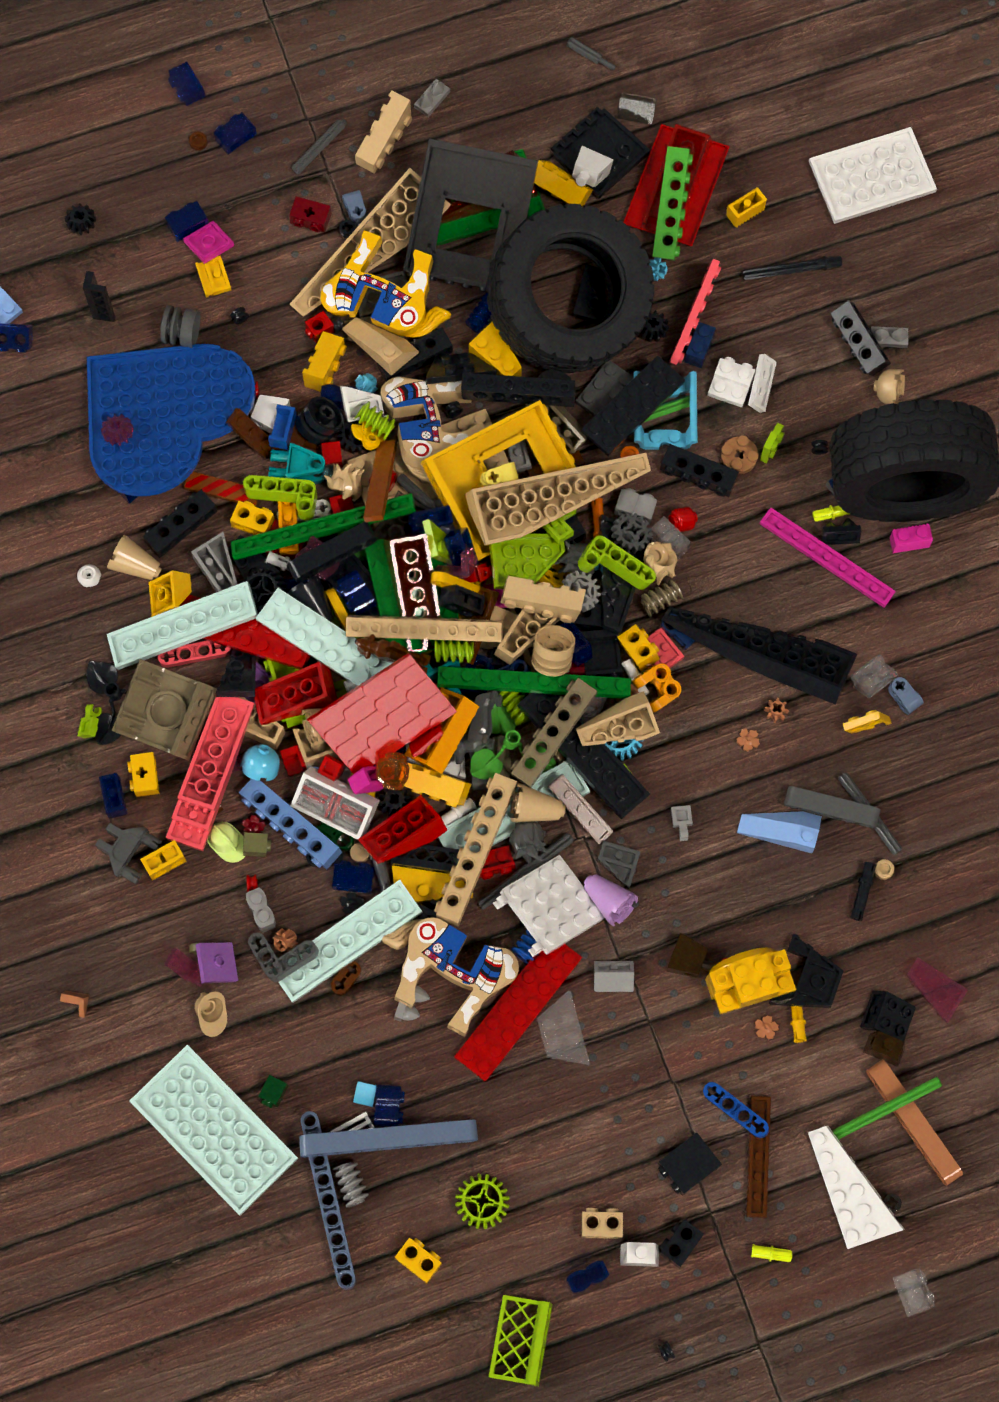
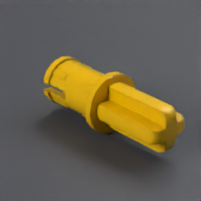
M791 1006L792 1021L790 1024L793 1027L794 1042L807 1041L805 1034L806 1020L803 1019L802 1007Z

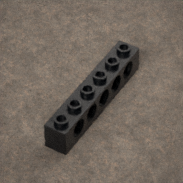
M463 373L461 393L464 400L533 404L540 400L545 405L574 407L576 386L575 380Z

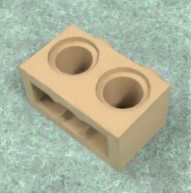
M586 1208V1212H582V1238L622 1239L623 1212H619V1209H606V1212H598V1208ZM589 1218H595L598 1226L596 1228H589L586 1221ZM610 1218L616 1219L618 1227L615 1229L609 1228L607 1220Z

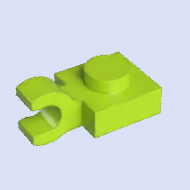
M93 704L86 706L85 717L81 718L78 737H95L99 721L96 717L100 716L102 712L101 707L95 708L93 712Z

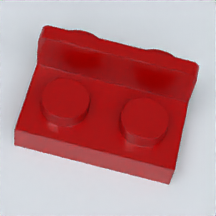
M509 845L490 850L479 878L486 880L494 877V874L501 873V875H506L513 872L515 862L513 861Z

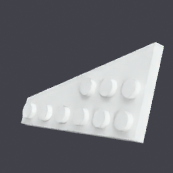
M829 1126L808 1132L847 1249L905 1230L894 1217L890 1208L882 1201L881 1196L864 1173L856 1166L852 1157L842 1147L843 1145Z

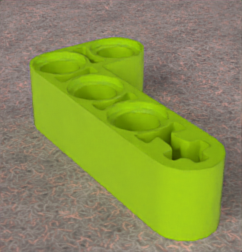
M249 475L244 479L243 486L248 498L296 503L300 519L306 521L314 517L318 498L314 482L302 479Z
M596 536L586 546L578 560L579 569L585 573L591 572L600 563L640 590L646 589L656 579L653 569L604 536Z

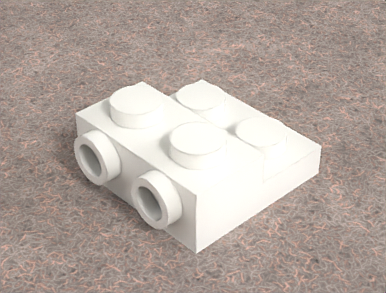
M731 357L720 358L707 396L743 407L754 378L755 369H752L753 366L748 363L737 364Z

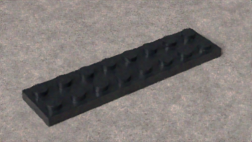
M530 693L517 706L537 728L542 729L546 724L544 722L549 712L554 713L557 708L555 704L561 696L557 694ZM561 712L558 718L561 721H566L569 719V714ZM580 718L558 751L622 820L643 802L650 793L605 744L582 746L576 728L585 723ZM552 727L548 729L547 734L550 737H555L558 734V730Z

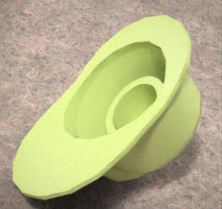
M222 821L213 824L207 840L209 846L226 862L234 863L244 859V836L228 822Z

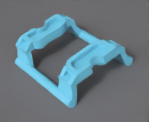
M640 371L633 372V379L640 373ZM689 372L684 378L685 382L669 397L676 398L685 393H690V426L686 433H681L678 430H651L649 433H644L642 425H640L634 431V443H638L640 448L659 450L661 445L669 446V444H672L682 449H689L692 444L698 443L697 372Z

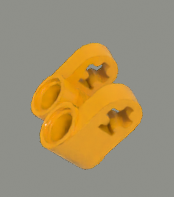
M666 664L654 665L632 680L636 689L641 688L648 682L654 684L657 688L658 697L650 702L653 713L666 706L681 693L680 683L672 678L671 670ZM657 670L661 672V678L657 677ZM667 686H670L672 689L671 695L667 692Z

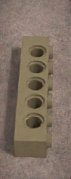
M579 678L576 681L572 680L566 688L568 693L565 697L561 696L555 704L557 708L554 713L549 712L544 720L546 723L542 729L538 728L533 735V738H535L533 743L525 746L522 751L524 755L521 760H516L510 768L512 770L511 775L532 788L597 695V690ZM572 696H578L581 701L577 705H572L569 700ZM561 712H567L569 719L561 721L558 715ZM554 727L558 730V734L555 737H550L547 734L548 729ZM540 743L547 746V750L543 753H539L536 750L537 745ZM529 759H533L536 762V766L532 769H528L525 766V762Z

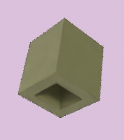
M244 832L243 856L267 857V851L271 852V840H268V834Z

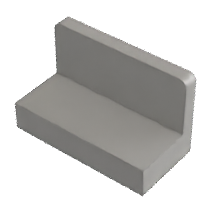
M594 961V991L633 992V961Z

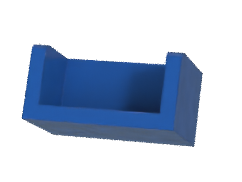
M277 404V415L272 435H269L268 441L270 447L288 450L297 417L295 407Z

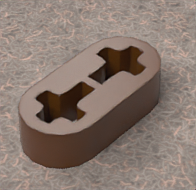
M352 961L334 977L331 982L334 994H346L360 977L361 967L357 962ZM356 966L357 973H352L349 977H346L349 973L348 967L353 968ZM345 979L344 989L336 990L337 986L335 983H341Z

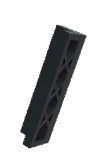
M86 271L83 291L93 319L115 322L116 316L106 286L98 285L94 272Z
M423 845L413 851H409L410 853L405 857L397 856L392 858L391 867L400 866L450 874L452 866H457L453 859L457 857L459 849ZM422 849L426 850L429 856L421 860L414 853ZM439 852L445 853L448 857L443 863L438 862L434 858ZM470 863L462 866L463 869L469 870Z

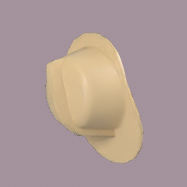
M217 991L200 993L194 1008L199 1018L201 1031L209 1037L218 1036L223 1032L227 1024L224 996Z

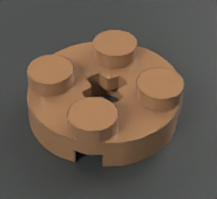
M746 436L729 439L721 450L722 464L739 471V474L751 471L758 460V449ZM736 452L744 453L743 459H741L740 457L736 458Z

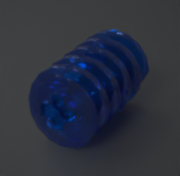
M488 293L482 297L478 307L474 308L469 318L465 321L467 326L476 333H480L481 330L486 328L485 325L488 326L491 323L489 319H491L490 315L492 313L489 312L487 305Z

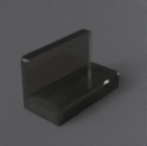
M622 93L617 118L651 125L657 99Z

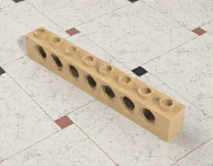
M348 615L346 617V637H369L371 634H374L375 638L501 642L503 640V620Z
M495 773L493 778H489L486 785L488 789L486 796L482 795L479 806H481L479 813L475 812L471 821L474 824L472 830L467 831L464 838L466 844L464 848L461 847L457 854V859H459L457 866L453 865L449 876L452 878L449 884L445 883L442 901H438L434 910V912H437L436 918L459 927L516 790L517 781ZM500 793L502 798L495 800L492 798V795ZM488 810L494 811L495 815L493 817H487L484 813ZM479 828H486L488 832L485 835H480L477 830ZM477 845L480 847V851L474 853L470 851V847ZM465 863H471L473 868L465 870L462 866ZM461 880L466 885L463 888H457L455 883ZM455 898L458 900V904L450 906L447 903L448 900Z

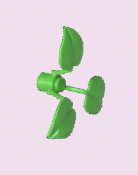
M494 704L491 711L492 734L502 733L505 736L503 746L496 755L490 749H481L473 754L470 763V773L475 778L488 780L490 777L493 778L495 773L500 774L503 769V763L497 758L500 757L505 749L513 750L518 747L521 755H524L522 754L523 748L520 742L521 736L518 731L514 730L517 726L514 723L515 719L510 717L511 713L506 711L507 706H503V704H501V707H497ZM537 745L536 750L539 753L546 751L545 748ZM554 758L551 759L541 774L557 766ZM529 759L525 762V766L528 769H532L536 766V762L533 759Z

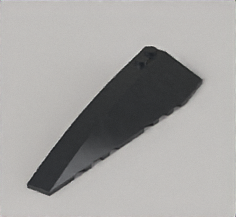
M670 606L662 619L693 640L746 668L835 705L857 657V654L820 639H815V642L806 640V636L798 635L797 638L788 636L787 632L784 631L775 633L771 632L770 628L743 622L734 624L729 623V619L722 618L721 621L711 619V615L703 614L697 616L694 615L693 611Z

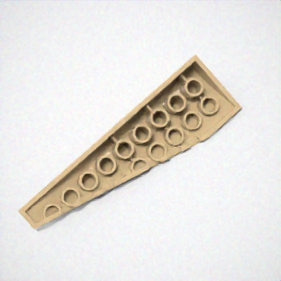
M409 168L289 305L303 317L322 304L320 295L323 286L348 264L352 254L360 245L364 230L379 235L382 239V245L364 273L370 272L408 246L421 177ZM447 200L444 203L443 213L451 205Z

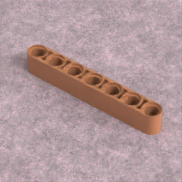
M883 1059L866 1070V1074L885 1102L907 1092ZM914 1101L893 1111L945 1186H948L963 1175L961 1168Z

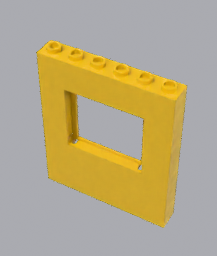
M540 400L424 459L420 463L473 563L490 555L489 545H484L470 514L465 495L471 489L484 487L480 481L481 474L487 471L484 460L526 439L544 474L576 467L573 456L565 448L566 443L556 431L557 426L555 422L548 416L546 405L542 404Z

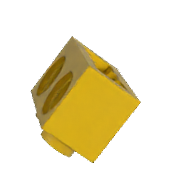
M238 501L230 519L233 528L252 535L268 532L275 521L271 510L264 507L260 509L248 501ZM242 513L249 514V516L246 518L240 517ZM260 519L267 520L264 524L257 523Z
M636 624L617 637L621 646L630 658L633 659V662L641 672L660 660L657 654L659 652L658 647L654 642L650 643L647 640L649 636L643 628L639 629ZM639 638L638 641L631 642L632 639ZM644 652H649L647 656H641Z
M175 840L140 859L152 881L187 862Z
M409 1238L396 1254L395 1259L427 1284L442 1265L439 1261L441 1257L432 1250L429 1253L423 1249L425 1245L417 1238L414 1240ZM412 1247L417 1250L416 1257L408 1258L406 1256L408 1248ZM425 1260L433 1262V1268L430 1271L422 1269V1263Z

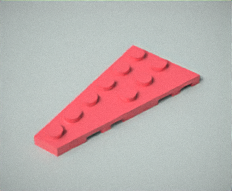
M713 259L708 264V271L701 281V288L695 296L687 316L688 320L681 331V337L677 341L669 361L671 365L676 366L677 363H682L685 353L682 351L685 345L689 346L692 339L690 332L692 328L696 329L700 320L697 318L698 313L703 312L707 303L704 299L710 295L714 286L711 282L713 278L716 279L721 270L719 266L720 261Z

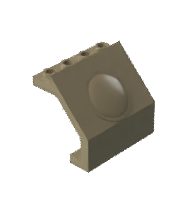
M140 659L112 731L189 761L217 688Z

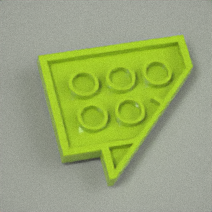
M527 534L521 538L490 544L489 550L494 589H504L508 576L530 579L536 584L564 554V542L558 544L549 534Z

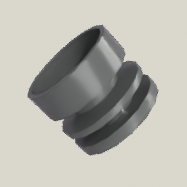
M167 305L161 320V342L168 344L170 341L171 345H175L178 338H180L181 346L193 348V345L197 343L200 330V310L186 308L182 316L181 307H176L174 310V306Z

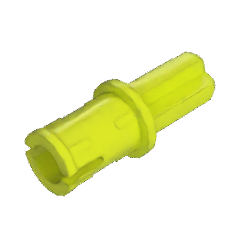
M829 505V508L813 511L812 515L814 521L818 522L827 519L835 520V517L850 515V513L842 510L839 505Z
M753 1244L751 1257L769 1259V1262L772 1260L791 1262L792 1251L773 1248V1245L766 1247Z

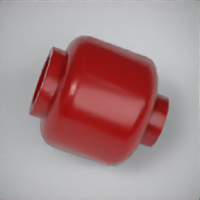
M688 506L672 510L668 517L670 528L678 533L694 529L698 521L696 512Z

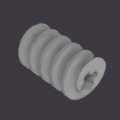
M349 1162L333 1169L339 1170L335 1177L341 1178L337 1182L338 1185L344 1186L340 1190L341 1193H347L343 1197L344 1201H349L346 1204V1208L363 1203L364 1199L369 1195L368 1193H362L366 1186L359 1185L363 1178L356 1177L360 1170L353 1169L358 1163Z

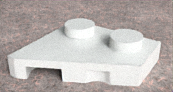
M340 386L347 422L359 420L360 417L354 418L368 401L370 402V409L373 406H377L376 413L380 410L383 411L380 395Z

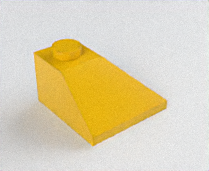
M172 570L149 582L152 617L179 607L192 592L189 573Z

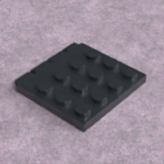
M599 107L590 112L588 118L585 117L575 126L576 130L571 129L562 137L563 141L559 140L551 147L553 157L571 174H573L582 146L613 159L610 174L596 187L587 185L593 189L592 193L598 199L650 154V149L605 108L601 110Z

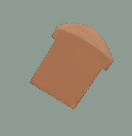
M67 990L61 993L60 1001L79 1005V1017L85 1018L89 995Z

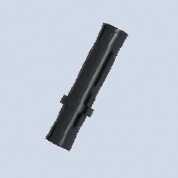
M864 862L861 878L858 879L859 886L850 916L851 919L854 918L856 921L863 920L869 891L874 883L872 880L876 864Z

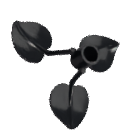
M89 661L87 667L88 685L95 693H105L109 698L112 715L102 713L96 717L99 719L98 730L95 735L97 744L107 745L116 741L121 736V734L112 731L117 718L115 717L114 701L120 700L127 691L121 689L116 683L118 671L113 665L105 662Z

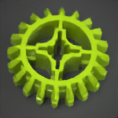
M478 1174V1181H475L474 1177L471 1176V1184L463 1181L466 1189L458 1188L463 1194L456 1195V1199L461 1200V1202L455 1203V1206L462 1207L457 1213L458 1215L465 1213L462 1221L464 1222L469 1218L468 1226H472L473 1222H477L476 1229H479L480 1223H483L484 1229H487L488 1222H490L492 1227H495L493 1220L496 1219L501 1223L502 1219L499 1217V1214L502 1216L507 1215L502 1210V1208H509L508 1204L503 1203V1201L510 1200L509 1196H503V1194L507 1193V1189H499L503 1185L502 1182L495 1185L496 1177H493L491 1182L488 1181L489 1174L485 1175V1180H481V1174ZM482 1185L479 1195H467L471 1189ZM488 1187L496 1191L499 1201H494L488 1197ZM483 1192H485V1201L488 1200V1204L484 1203L480 1211V1204L476 1200H481ZM465 1201L477 1206V1216L472 1215L468 1211ZM486 1208H498L493 1215L482 1218Z

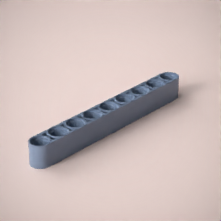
M312 1111L305 1112L301 1117L303 1135L322 1133L317 1114ZM308 1117L316 1119L313 1126L305 1125V1120ZM328 1155L323 1156L325 1161L320 1166L314 1164L316 1157H309L336 1279L342 1289L350 1290L356 1284V1276ZM326 1175L329 1177V1182L327 1185L322 1186L318 1183V1180L321 1176ZM331 1195L334 1197L331 1205L323 1204L325 1196ZM336 1215L338 1217L337 1224L329 1225L327 1223L328 1217ZM335 1235L343 1237L340 1245L332 1243V1238ZM339 1255L347 1256L348 1260L345 1265L337 1264L336 1260ZM344 1275L352 1277L350 1285L345 1286L341 1283V1278Z
M476 1120L299 1136L301 1157L478 1141Z

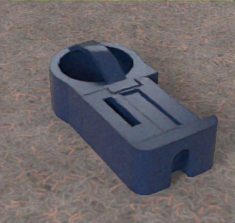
M663 620L661 621V628L670 637L674 636L673 638L680 645L684 646L683 650H687L695 642V640ZM664 623H665L671 630H668V629L665 627Z

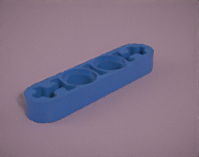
M715 1082L707 1083L704 1086L703 1093L707 1100L757 1138H764L768 1135V1123ZM714 1087H716V1092L720 1096L722 1095V1093H725V1095H723L720 1098L719 1103L715 1102L718 1100V1098L715 1095L708 1096L709 1088L713 1089ZM729 1098L734 1101V1106L731 1109L723 1107L725 1099ZM741 1111L749 1112V1120L745 1122L740 1121L738 1118ZM754 1117L757 1118L754 1120L759 1126L764 1124L763 1128L765 1131L763 1133L761 1131L756 1133L757 1129L752 1124L750 1128L747 1127L752 1123Z

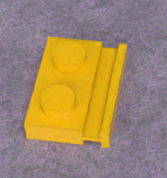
M221 255L205 264L203 262L195 263L206 298L210 295H218L232 290Z

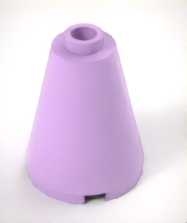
M597 874L589 875L584 881L585 891L607 922L612 926H615V922L618 924L623 922L633 911V902L637 903L638 897L633 892Z

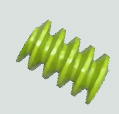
M368 401L362 406L354 419L360 417L359 424L366 421L365 428L372 425L371 432L373 433L378 430V437L385 434L383 439L385 441L395 426V419L393 418L388 421L389 415L387 414L382 417L383 411L380 410L376 413L377 406H373L370 409V402Z
M435 640V659L437 662L440 661L441 657H443L444 662H447L449 657L452 663L455 662L457 657L460 663L463 662L464 657H466L468 663L471 662L474 655V641H471L470 644L468 641H463V644H461L460 641L456 640L455 644H453L452 640H448L447 643L444 640H440L439 643Z
M501 691L499 695L503 697L502 704L507 706L506 711L511 713L510 717L512 719H515V725H522L530 721L517 706L525 698V694L518 695L519 692Z

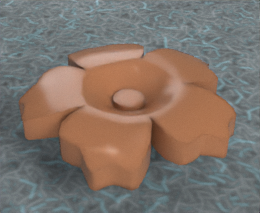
M746 728L742 729L739 734L740 737L736 739V743L740 747L744 745L743 750L747 752L752 750L753 747L758 748L760 745L756 730L748 732Z
M768 1015L763 1017L762 1021L757 1019L755 1022V1028L758 1029L756 1032L758 1037L764 1038L766 1035V1038L770 1040L775 1035L774 1031L779 1030V1025L775 1021L772 1022V1017Z

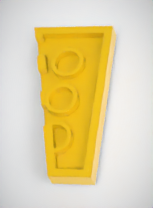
M392 866L393 884L401 880L416 903L431 902L432 899L439 901L441 897H444L442 890L445 883L449 884L452 878L446 873ZM461 880L455 883L457 888H463L466 885Z

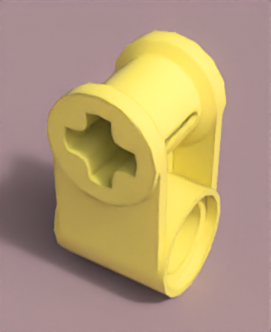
M514 462L483 472L480 477L484 487L519 479ZM488 476H493L494 480H489Z

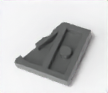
M603 840L598 861L621 883L630 888L640 851Z

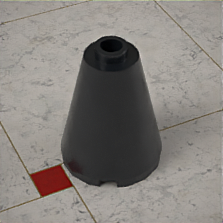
M318 575L308 578L310 582H301L287 592V594L330 622L334 620Z

